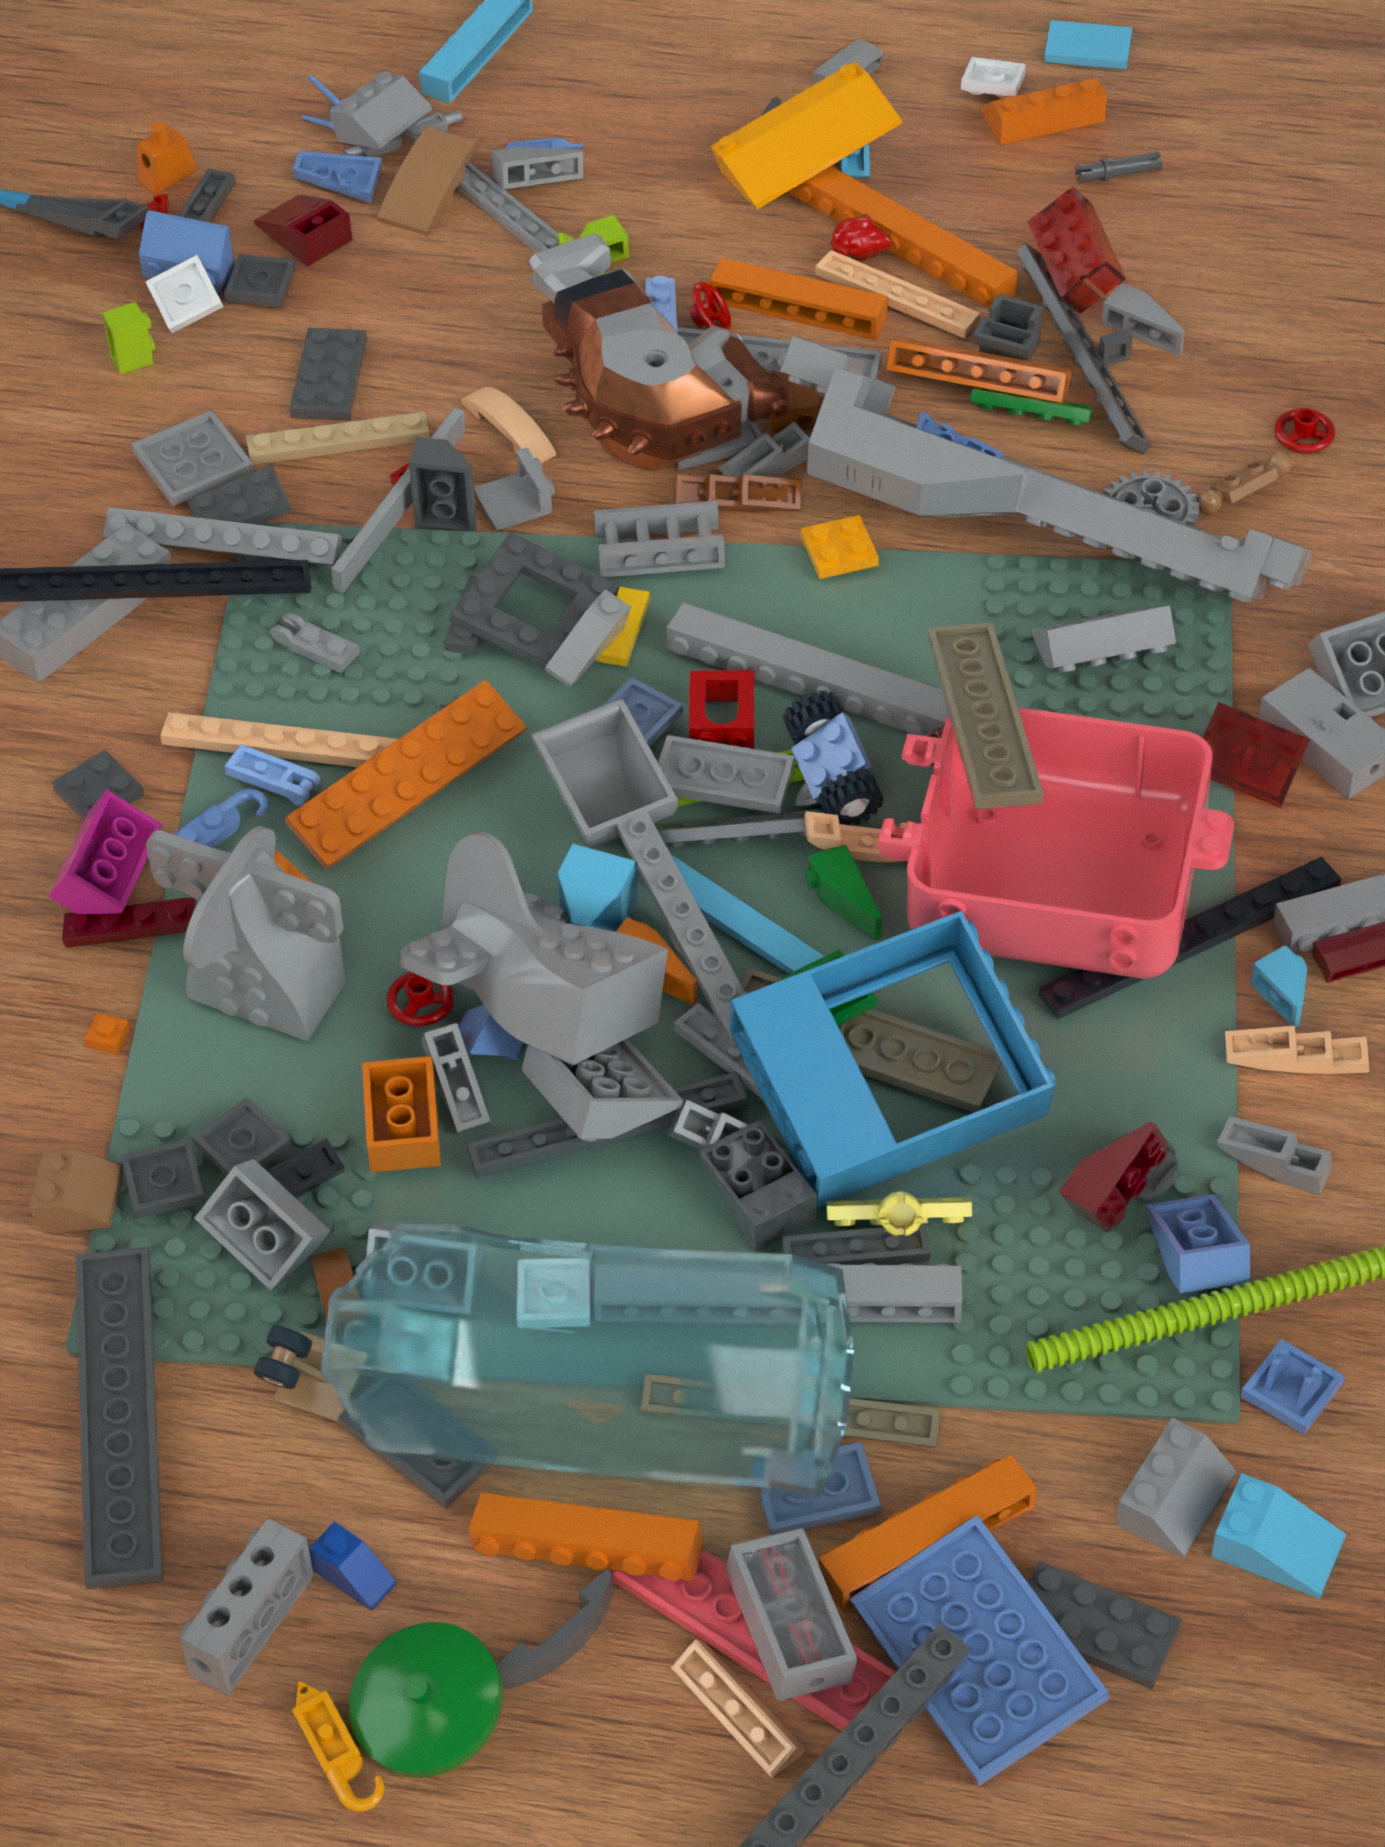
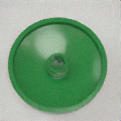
M428 1622L401 1629L384 1639L370 1652L355 1676L349 1697V1719L354 1736L372 1760L392 1773L406 1777L422 1778L451 1771L474 1756L492 1734L499 1719L503 1702L501 1673L494 1657L475 1635L459 1626L441 1622Z

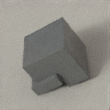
M998 294L989 309V317L983 316L972 335V343L980 346L979 352L1030 361L1041 339L1043 306Z

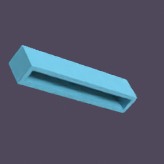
M485 0L482 4H479L476 11L463 22L456 33L450 36L446 44L421 68L419 81L421 83L422 95L450 104L533 12L532 0Z

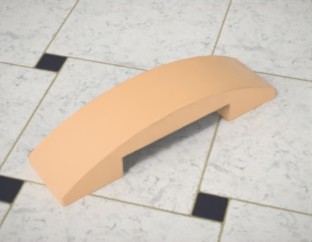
M485 386L461 399V404L476 418L481 419L485 417L513 443L515 454L517 450L528 448L533 458H538L540 463L556 456L554 447L536 422L520 405L503 392Z
M806 811L804 818L807 839L814 846L822 850H828L847 845L854 860L903 862L886 858L880 854L878 839L881 829L839 824L838 815ZM901 822L899 828H905L907 823Z

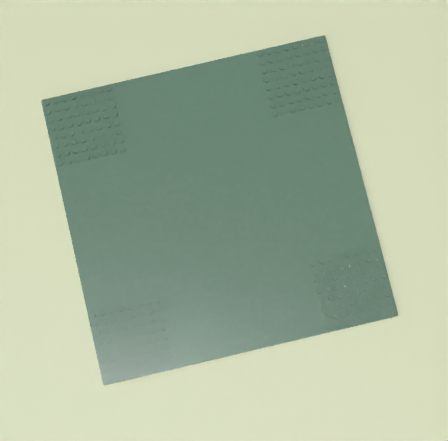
M269 522L259 524L339 534L342 536L339 557L362 529L361 526ZM392 528L344 593H340L333 588L332 567L309 564L311 593L229 595L203 716L400 739L486 679L523 721L527 729L518 738L327 871L285 823L286 816L301 806L293 804L289 798L227 776L224 766L234 753L195 749L178 831L213 805L218 806L240 790L255 789L264 793L268 799L266 812L262 816H257L256 811L260 808V803L256 800L244 802L236 808L241 819L238 831L214 848L232 852L240 840L253 828L263 826L272 829L276 838L275 849L311 882L331 889L336 893L340 900L344 926L339 938L346 983L310 1039L305 1041L266 1026H257L251 1021L235 1015L229 1016L219 1009L188 999L186 991L187 964L183 955L186 932L155 936L107 1160L121 1165L124 1169L121 1155L191 1139L205 1201L207 1202L226 1178V1175L193 1144L192 1136L248 1097L292 1139L293 1147L265 1166L264 1169L266 1171L327 1138L345 1166L344 1172L296 1199L330 1230L329 1234L312 1255L345 1247L363 1307L367 1331L331 1340L310 1258L275 1290L271 1291L194 1219L206 1203L135 1219L128 1184L123 1170L111 1228L91 1230L86 1253L148 1246L151 1264L154 1361L255 1367L260 1357H272L275 1348L268 1345L266 1339L271 1327L281 1326L298 1333L305 1332L364 1352L368 1359L362 1373L385 1374L390 1369L397 1375L643 1389L646 1373L902 1405L1171 1420L1173 1417L1179 1421L1235 1424L1239 1421V1315H1237V1319L1232 1321L1227 1318L1225 1323L1216 1321L1214 1326L1205 1324L1203 1329L1194 1327L1192 1332L1184 1330L1181 1335H1177L1174 1332L1170 1338H1166L1163 1335L1159 1341H1155L1152 1338L1148 1344L1141 1341L1137 1347L1130 1344L1126 1350L1119 1347V1350L1115 1353L1108 1350V1353L1104 1356L1097 1353V1357L1093 1359L1086 1356V1360L1082 1362L1075 1359V1363L1071 1365L1064 1362V1366L1060 1368L1053 1365L1052 1370L1048 1371L1043 1368L1042 1372L1038 1374L1031 1369L1026 1354L1027 1342L1031 1340L1038 1343V1339L1042 1337L1049 1340V1336L1053 1334L1059 1337L1060 1333L1064 1331L1070 1334L1072 1329L1081 1331L1083 1326L1092 1328L1094 1323L1103 1325L1105 1320L1114 1322L1116 1317H1121L1123 1320L1127 1314H1131L1134 1317L1138 1311H1142L1145 1314L1149 1308H1153L1156 1311L1160 1305L1167 1308L1171 1302L1178 1305V1302L1182 1299L1189 1302V1298L1193 1296L1199 1299L1200 1295L1204 1293L1210 1296L1211 1292L1215 1290L1221 1293L1222 1287L1205 1289L1196 1294L1179 1293L1168 1276L1146 1213V1205L1215 1194L1238 1226V1160L1217 1146V1141L1229 1116L1237 1118V1065L1227 1063L1225 1031L1236 1030L1235 937L1171 966L1169 970L1160 976L1143 979L1058 1020L1040 999L1039 988L1079 969L991 956L994 964L993 971L998 979L1002 978L1006 983L1009 991L1008 999L1012 1007H1017L1020 1010L1025 1022L1024 1029L1028 1037H1033L1039 1046L1040 1060L1044 1067H1050L1054 1074L1056 1086H1054L1048 1115L839 1199H884V1197L896 1191L908 1192L916 1198H970L972 1202V1216L964 1217V1222L944 1223L942 1222V1217L928 1218L926 1228L931 1252L930 1261L909 1263L935 1266L937 1264L962 1266L961 1323L596 1320L594 1304L596 1263H608L610 1261L645 1263L653 1261L680 1264L682 1262H693L695 1264H716L719 1262L731 1264H753L757 1262L785 1264L782 1237L755 1250L731 1216L699 1156V1149L667 1136L669 1127L477 1179L467 1152L466 1143L562 1118L521 1070L528 1044H525L518 1060L504 1056L468 1053L490 1123L456 1133L436 1085L441 1166L371 1173L367 1152L362 1062L426 1057L420 1041L424 1033L457 1023L459 1026L467 1010L484 1005L473 989L463 986L460 982L451 985L454 991L452 1009L442 1020L432 1025L417 1027L403 1024L390 1014L386 1004V996L391 984L400 976L411 972L398 964L400 949L412 941L420 940L431 935L433 932L441 930L448 861L453 848L462 838L476 832H485L497 838L511 857L523 893L533 894L543 902L560 906L558 871L572 844L589 847L531 740V734L602 707L632 677L683 704V714L650 747L657 762H659L667 735L689 738L690 671L726 669L667 650L666 627L683 602L941 689L927 638L928 627L993 622L1018 707L1184 730L1199 735L1209 744L1212 750L1207 809L1226 812L1234 820L1232 597L1228 596L1230 590L1224 588L1222 592L1214 591L1200 586L1199 582L1201 579L1194 577L1193 581L1184 580L1170 575L1171 568L1165 566L1164 570H1157L1141 564L1139 560L876 549L879 556V566L819 579L805 546L724 542L725 568L604 577L619 584L620 587L649 591L650 602L627 667L596 662L595 660L571 688L546 672L544 668L483 638L480 641L476 655L445 651L444 640L451 624L449 622L450 614L460 601L469 575L478 576L509 533ZM513 533L600 575L598 545L607 544L606 537ZM619 538V543L638 542V540L635 538ZM237 555L236 562L281 560ZM521 574L497 609L549 634L573 598ZM1150 605H1170L1176 643L1167 645V651L1148 654V649L1136 651L1137 657L1118 660L1116 655L1106 657L1105 664L1087 667L1086 661L1076 663L1075 670L1057 673L1056 668H1047L1032 636L1031 629ZM290 612L300 616L305 623L309 622L359 645L360 653L342 673H339L291 651L289 647L282 645L280 642L278 643L271 636L270 630L275 625L285 627L281 620L286 613ZM754 679V749L777 753L791 750L795 746L784 723L783 715L786 714L785 710L787 707H793L792 702L795 700L801 701L802 695L793 694L790 691L770 684H764ZM706 702V717L715 724H728L737 717L738 702ZM844 710V713L850 717L872 765V768L868 771L871 775L873 774L884 799L882 807L877 808L878 812L875 815L869 814L870 819L865 821L863 818L860 820L861 824L855 825L853 822L851 826L881 829L884 819L887 818L894 819V824L897 827L900 826L901 822L907 823V821L921 824V812L931 774L934 772V763L927 767L908 764L905 760H902V752L907 734H910L909 732ZM282 759L312 770L319 775L321 782L315 790H310L307 802L357 768ZM805 780L789 783L781 813L820 809L821 813L825 812L820 803L796 806L797 795ZM293 781L292 783L299 785L300 782ZM701 801L678 806L670 818L659 823L771 814V812ZM1234 831L1229 859L1224 867L1217 870L1195 868L1185 920L1235 897ZM796 832L783 833V837L777 839H765L763 835L750 836V840L743 842L730 841V838L717 839V842L714 844L701 845L697 841H685L683 846L667 847L671 855L824 956L838 949L846 956L911 930L907 919L908 861L870 862L854 860L882 917L881 939L874 941L822 903L814 888L809 889L804 873L808 869L809 855L824 850L811 844L807 836H797ZM621 838L594 848V850L632 860ZM636 868L638 905L631 919L637 922H644L655 929L694 976L683 954L679 955L674 949L668 935L667 924ZM165 888L163 901L191 896L173 888ZM706 920L740 983L748 968L778 978L788 975ZM949 962L872 992L877 998V1004L873 1010L995 1051ZM432 982L433 993L443 992L438 985ZM697 982V1003L715 1016ZM405 986L401 988L396 997L397 1005L402 1011L409 1004ZM662 991L658 1023L627 1039L672 1088L728 1074L723 1068L674 1031L673 1022L691 1009L693 1005ZM429 1004L424 1008H420L414 1016L432 1014L442 1004ZM1004 1066L982 1109L1019 1095ZM863 1075L897 1143L973 1113ZM742 1084L747 1097V1107L724 1113L748 1125L760 1120L773 1137L783 1141L764 1100ZM1151 1121L1175 1149V1156L1178 1161L1176 1179L1168 1190L1158 1194L1151 1201H1143L1133 1196L1125 1207L1127 1212L1123 1220L1116 1227L1112 1226L1107 1233L1073 1211L1059 1193V1190L1080 1161L1110 1145L1121 1135L1131 1133ZM784 1144L782 1150L794 1164L792 1157L786 1145ZM826 1205L817 1208V1219L785 1236L883 1226L870 1224V1219L856 1220V1225L852 1226L834 1225V1220H827ZM377 1221L483 1233L481 1269L471 1312L465 1313L362 1300L369 1228ZM590 1256L591 1325L517 1327L518 1257ZM77 1298L66 1349L70 1356H78Z

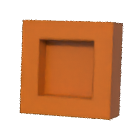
M97 1013L84 1038L85 1046L118 1055L131 1029L129 1020Z

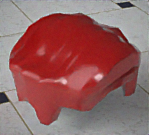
M863 214L862 217L842 219L837 223L829 244L833 247V251L854 260L865 261L868 258L875 257L882 251H887L891 247V240L881 228H878L872 222L868 214Z

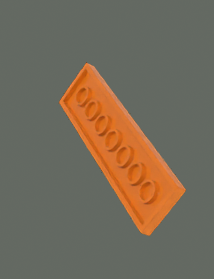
M485 679L287 815L285 823L327 871L525 733L527 726Z

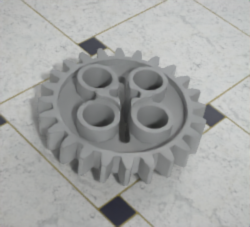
M1143 470L1142 476H1138L1132 471L1130 479L1120 475L1119 483L1111 481L1110 489L1104 488L1103 490L1105 495L1195 527L1198 524L1200 503L1196 502L1197 494H1190L1191 486L1182 487V479L1174 482L1171 481V474L1162 478L1159 471H1156L1153 476H1149L1146 470Z

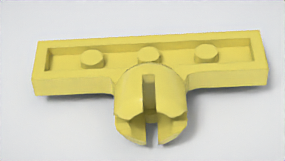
M896 1191L890 1193L884 1199L826 1201L827 1220H834V1225L852 1226L856 1225V1220L870 1219V1224L882 1225L886 1232L898 1237V1235L903 1234L909 1236L917 1231L922 1223H928V1218L942 1217V1222L944 1223L964 1222V1217L972 1216V1202L969 1197L916 1198L908 1192Z

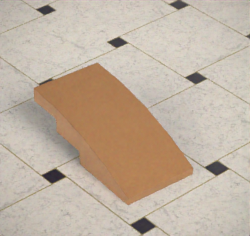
M426 126L400 166L377 214V221L428 236L453 203V192L466 176L465 166L478 150L477 140Z

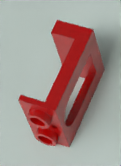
M754 670L690 671L689 739L754 749ZM706 702H738L737 717L728 724H715L706 717Z

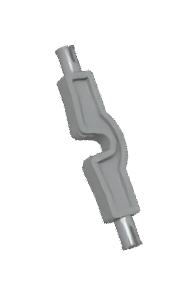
M459 110L446 115L436 112L421 117L381 149L356 145L344 149V155L375 157L401 149V136H407L413 142H416L426 126L447 132L449 125L462 122L463 117Z

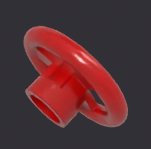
M701 281L696 283L692 289L693 306L689 309L693 322L700 328L705 326L708 329L712 325L717 326L713 323L714 320H717L722 324L720 328L730 330L731 316L722 295L707 282ZM701 291L703 292V296H704V300H702V301H701Z
M1298 408L1285 412L1277 419L1274 433L1277 440L1287 449L1299 453H1314L1325 449L1331 444L1335 436V428L1332 421L1323 413L1310 408ZM1294 419V432L1286 436L1283 427L1289 420ZM1318 422L1325 427V430L1317 429ZM1312 437L1321 440L1312 444L1297 443L1302 438Z
M409 972L400 976L389 987L386 996L387 1008L390 1014L403 1024L417 1027L432 1025L442 1020L452 1009L454 1003L453 988L451 985L435 983L443 992L433 993L432 981ZM405 986L409 1004L402 1011L397 1005L396 997L401 988ZM429 1004H442L432 1014L414 1016L420 1008H424Z

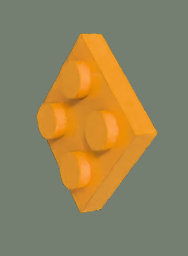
M860 515L801 528V539L819 579L879 566V556Z

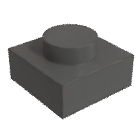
M1128 330L1100 336L1099 354L1106 365L1130 360L1132 336Z

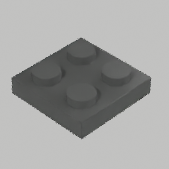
M239 254L225 290L226 301L283 307L296 271L295 260Z
M106 750L52 782L54 791L83 821L88 811L106 789L129 804L144 796L143 786Z
M248 1097L192 1136L193 1144L226 1176L235 1165L252 1159L264 1168L293 1147L292 1139Z
M191 1139L121 1155L135 1219L206 1203Z

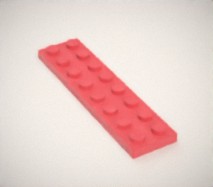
M703 1549L694 1581L682 1579L672 1581L664 1577L646 1574L635 1576L616 1570L612 1573L615 1584L770 1684L725 1571L727 1563ZM853 1644L851 1645L856 1654L857 1662L851 1683L791 1698L840 1731H843L895 1674V1671Z

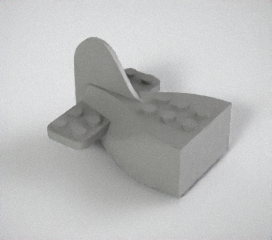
M263 826L253 828L240 840L232 852L211 848L165 831H154L146 842L149 864L154 880L164 888H173L187 893L193 898L200 899L189 922L184 940L183 955L187 964V998L219 1009L229 1016L235 1015L247 1019L257 1026H266L308 1041L346 983L339 938L344 929L339 897L331 889L286 874L275 863L276 838L272 829Z
M476 832L462 838L455 845L449 857L441 930L433 932L431 935L420 940L412 941L402 947L399 953L398 964L402 968L437 984L452 985L460 982L463 986L473 989L492 1018L509 1034L526 1044L575 1065L658 1023L668 949L630 935L570 924V915L564 911L563 907L550 905L539 900L533 894L523 893L511 857L503 844L488 833Z

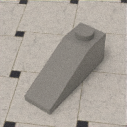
M513 147L491 150L492 178L502 189L583 178V151L579 149Z
M1120 282L1103 302L1102 325L1119 332L1128 330L1133 338L1178 356L1182 354L1185 330L1147 292Z
M605 589L580 618L546 665L545 671L571 688L624 629L631 606Z
M454 1023L424 1033L420 1041L425 1056H432L435 1083L456 1133L490 1123V1118L458 1024Z

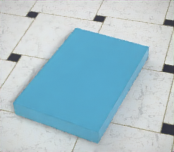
M1050 20L1044 62L1127 70L1133 27Z

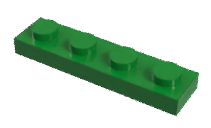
M979 387L972 389L970 400L971 402L978 403V407L982 409L995 410L996 406L1005 407L1007 412L1011 414L1025 415V411L1037 413V418L1044 420H1054L1055 416L1066 418V423L1080 426L1093 418L1095 407L1067 401L1058 403Z

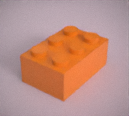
M432 1056L362 1062L366 1140L370 1172L441 1166L436 1085Z

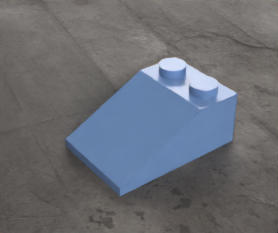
M1215 1194L1146 1205V1213L1168 1276L1180 1294H1196L1205 1289L1218 1287L1232 1288L1234 1285L1250 1282V1243Z

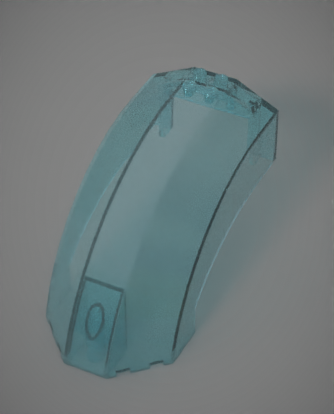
M399 1223L389 1233L391 1238L380 1250L374 1249L355 1269L357 1274L345 1286L340 1285L330 1295L321 1372L328 1382L334 1384L341 1395L339 1398L340 1402L353 1422H357L367 1436L365 1441L372 1451L599 1480L820 1498L847 1426L854 1346L843 1269L797 1255L612 1246L494 1234L463 1225ZM645 1373L680 1378V1385L652 1382L650 1404L679 1407L680 1410L668 1413L641 1411ZM677 1389H680V1404L675 1403L672 1398L673 1392Z

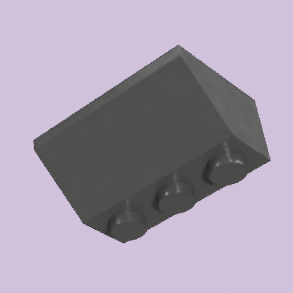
M416 437L409 460L416 529L477 532L471 464L448 440Z

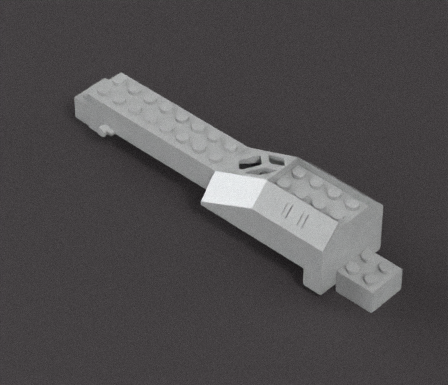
M795 336L792 337L781 372L790 374L788 380L813 389L815 384H817L816 391L826 394L808 443L807 474L924 517L952 518L1026 515L1024 521L1047 528L1052 524L1055 526L1054 532L1077 539L1079 535L1084 536L1082 542L1091 546L1106 549L1109 545L1113 547L1111 553L1134 560L1136 556L1141 557L1140 563L1157 570H1164L1165 566L1171 568L1169 574L1190 581H1193L1194 577L1201 579L1199 585L1220 592L1224 588L1230 590L1228 596L1243 602L1252 603L1253 598L1263 599L1268 584L1290 590L1292 585L1301 586L1314 550L1249 529L1246 539L1233 538L1229 535L1220 537L1009 458L1003 457L1002 460L917 429L916 424L887 414L896 386L864 375L862 371L865 363L864 360Z

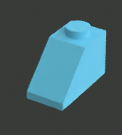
M1284 945L1253 964L1250 984L1291 1026L1296 1028L1300 1025L1308 967L1300 955L1294 954Z

